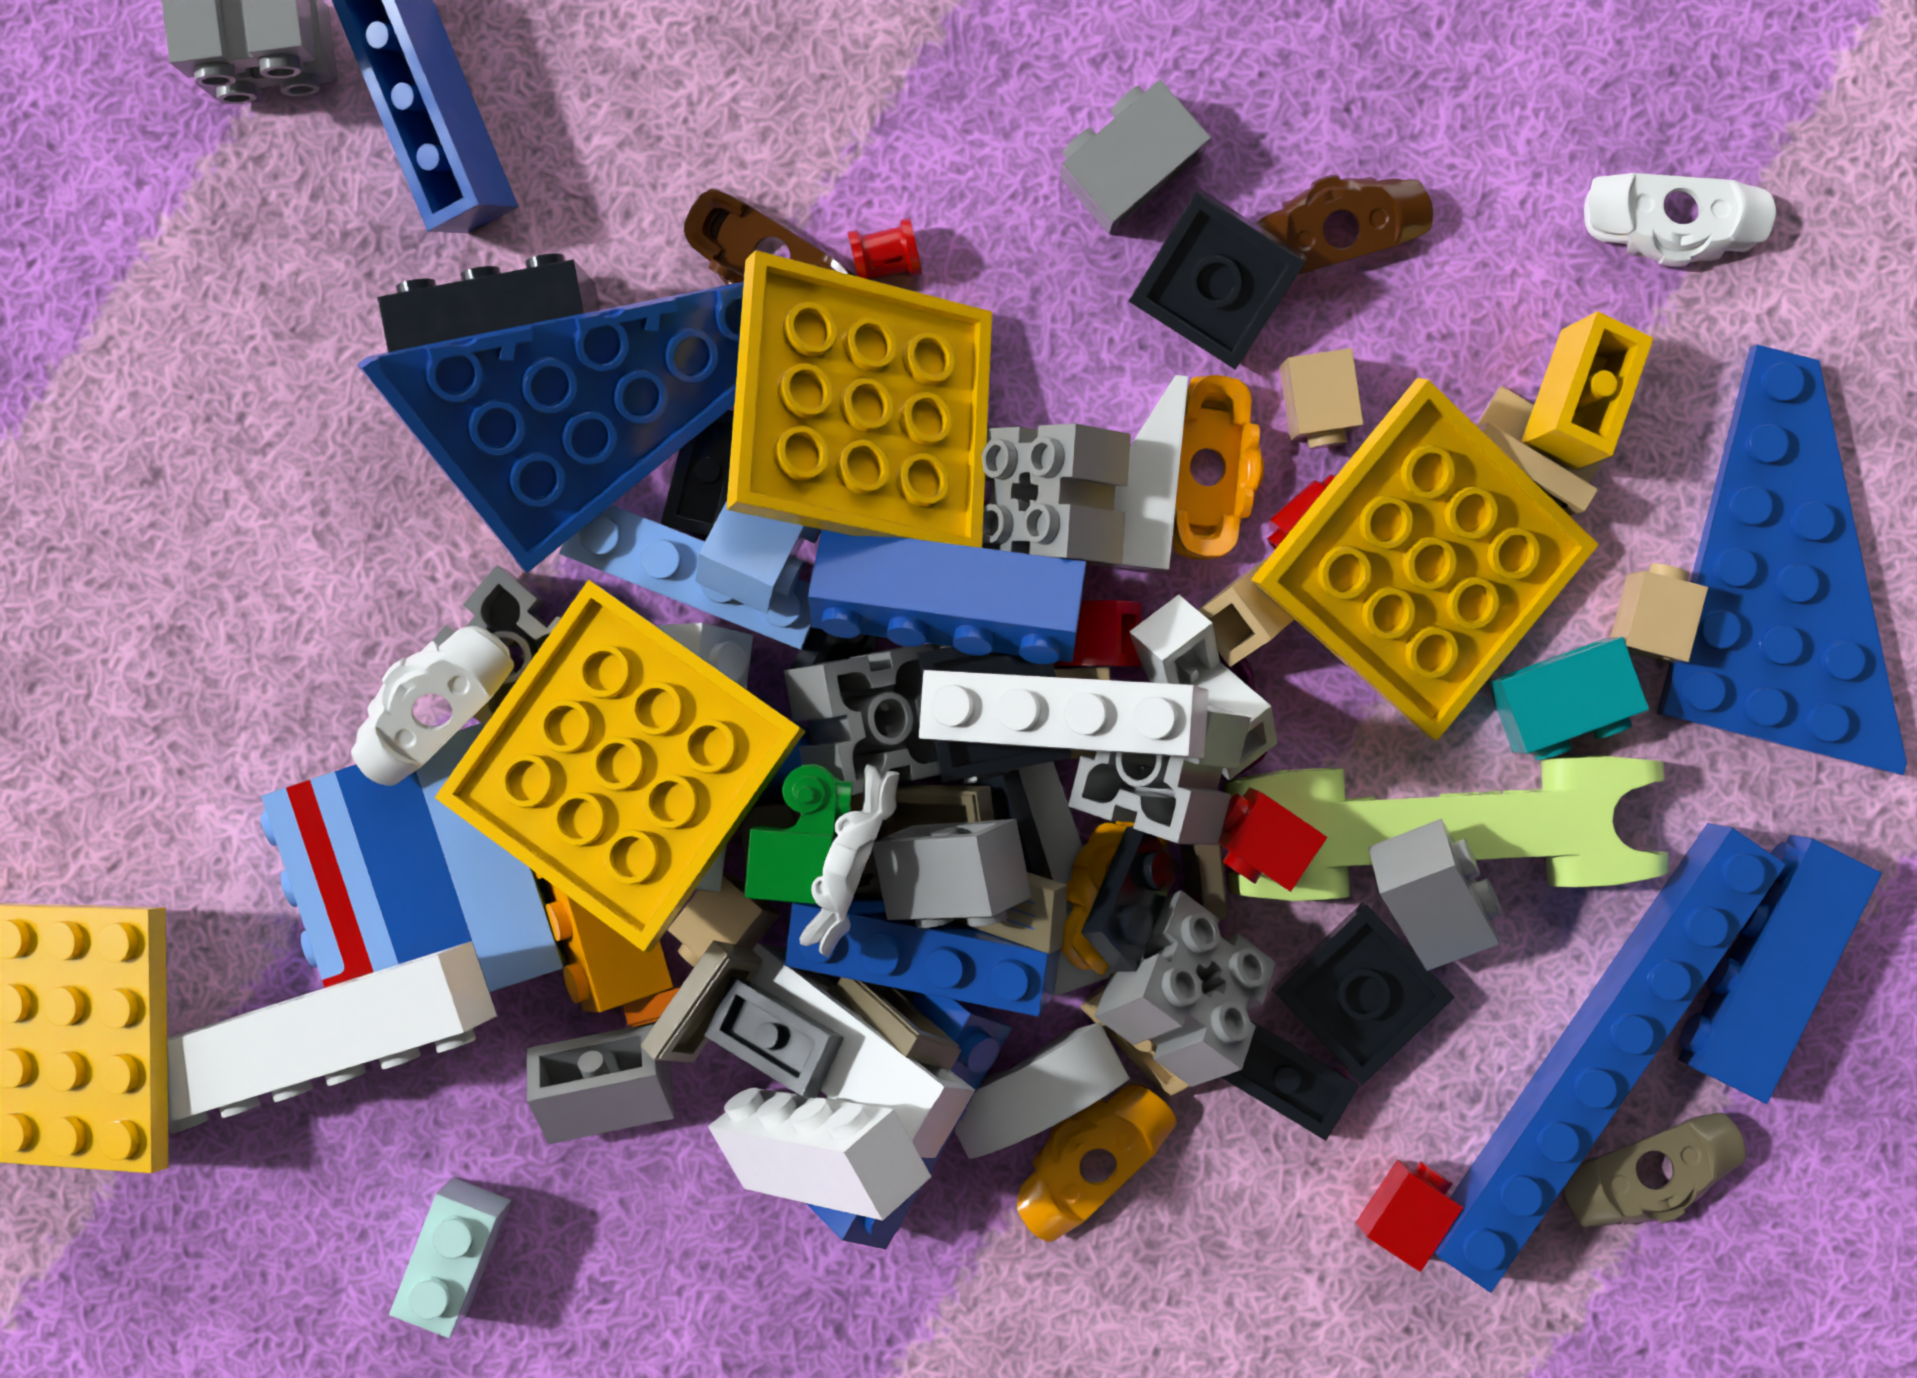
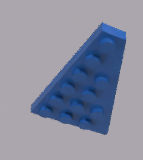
M744 282L367 356L357 366L515 562L528 573L734 406Z
M1757 344L1749 348L1690 580L1691 583L1708 587L1689 662L1669 663L1657 714L1895 775H1904L1907 765L1820 361Z

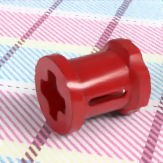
M910 218L900 220L899 227L861 235L858 230L848 232L858 277L872 280L907 271L913 277L922 275Z

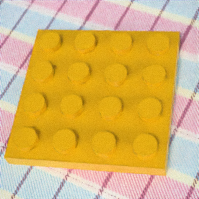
M755 250L745 260L726 510L851 536L901 537L982 548L985 490L982 452L987 444L992 311Z
M1417 378L1255 573L1251 581L1420 732L1437 742L1599 544L1429 379Z
M588 579L434 798L643 952H651L803 736L805 730Z
M0 903V1163L154 1173L169 1168L166 907Z

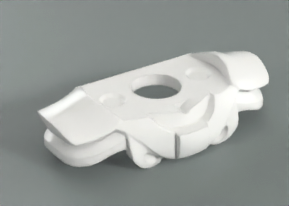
M1642 173L1594 178L1584 204L1585 226L1589 234L1595 239L1602 242L1627 244V254L1631 256H1645L1658 262V264L1670 267L1686 266L1695 261L1717 260L1721 258L1725 251H1748L1757 242H1764L1768 238L1776 216L1775 203L1771 193L1759 187L1743 184L1736 180ZM1676 191L1691 195L1698 205L1696 220L1689 224L1673 222L1664 211L1665 197Z
M467 626L457 630L440 646L431 641L421 652L415 653L408 658H401L394 663L383 676V684L377 696L368 706L369 717L358 729L356 743L351 750L352 757L362 773L376 783L393 786L421 768L494 696L514 668V662L510 658L508 647L485 628ZM426 694L440 695L450 703L452 715L442 725L427 726L419 722L414 716L412 709L414 702Z
M866 765L863 776V810L848 812L836 821L835 832L838 836L829 849L823 867V875L814 880L811 889L815 902L822 909L806 926L799 939L800 944L804 946L819 943L818 951L827 958H829L841 937L850 929L851 924L847 912L882 820L889 818L897 807L895 795L899 779L898 772L887 771L881 778L876 767Z

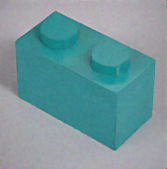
M1623 637L1604 638L1487 681L1512 752L1533 753L1535 761L1554 757L1571 750L1570 738L1589 731L1593 732L1595 739H1599L1633 727L1630 717L1649 710Z

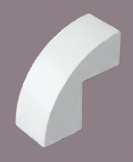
M1177 595L1129 631L1137 656L1151 683L1195 685L1208 689V705L1251 717L1238 769L1225 767L1222 769V774L1228 780H1231L1278 743L1272 706L1220 662L1213 623L1184 598Z
M1100 1022L1064 1032L1013 1068L985 1076L970 1101L964 1117L957 1124L954 1131L969 1159L984 1156L1016 1144L1058 1124L1100 1100L1130 1078Z

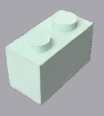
M454 1177L447 1182L434 1197L389 1315L450 1338L467 1316L511 1200Z

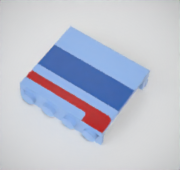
M481 723L458 730L421 768L393 786H385L372 781L355 764L261 796L265 806V810H263V814L260 816L264 834L272 846H278L285 870L281 872L283 892L291 906H298L305 927V931L301 933L302 949L308 963L313 968L318 967L325 988L470 941L473 943L489 993L562 969L569 964L562 940L556 941L554 939L545 906L551 903L544 878L538 879L531 868L434 798L485 727Z

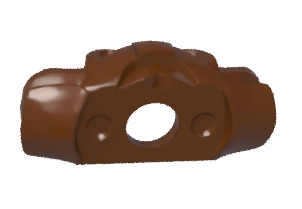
M1329 175L1313 181L1311 188L1303 191L1292 200L1282 202L1283 209L1262 217L1255 224L1308 257L1298 273L1303 274L1398 246L1424 235L1432 227L1433 207L1426 189L1416 179L1401 180L1394 178L1377 181L1373 177L1340 179L1339 175ZM1337 210L1350 212L1356 218L1359 225L1357 239L1351 246L1343 249L1330 245L1323 233L1326 218Z
M714 188L699 195L691 206L684 222V233L688 243L710 261L707 268L717 273L726 285L744 282L745 260L756 250V247L762 240L769 237L779 238L787 245L791 260L855 276L835 258L747 203Z

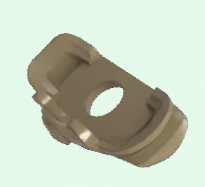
M1713 1113L1690 1118L1677 1126L1600 1157H1594L1581 1162L1562 1190L1564 1200L1572 1215L1583 1227L1602 1226L1618 1222L1626 1225L1655 1220L1660 1224L1675 1221L1685 1215V1208L1700 1199L1706 1192L1712 1189L1715 1183L1745 1162L1746 1150L1743 1136L1735 1123L1724 1113ZM1649 1151L1663 1153L1672 1165L1670 1181L1659 1189L1645 1187L1639 1181L1636 1174V1165L1639 1158Z

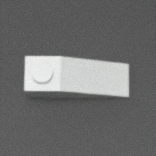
M1175 375L1130 445L1127 486L1115 487L1114 511L1126 512L1122 565L1093 566L1153 572L1169 570L1188 376Z

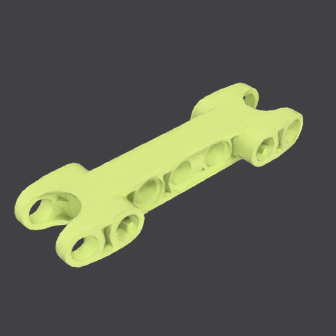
M1603 755L1557 756L1541 760L1542 789L1503 791V794L1500 791L1440 794V797L1375 800V797L1345 798L1344 768L1278 770L1225 781L1224 792L1231 794V797L1237 793L1244 796L1249 787L1256 789L1328 837L1291 892L1264 874L1254 884L1234 871L1228 873L1229 893L1288 901L1350 897L1349 866L1373 865L1369 846L1441 818L1455 842L1462 839L1467 840L1476 860L1545 856L1547 886H1611L1663 876L1669 873L1668 852L1633 850L1623 844L1615 832L1613 815L1620 798L1630 790L1644 787L1653 782L1665 781L1664 761Z

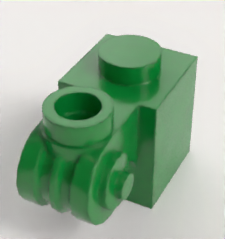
M805 764L791 771L782 787L783 798L787 805L794 811L801 813L796 825L789 828L756 825L750 829L744 898L817 904L812 895V884L817 877L823 875L826 857L833 841L836 839V821L842 815L851 812L853 781H843L835 778L833 773L824 766Z

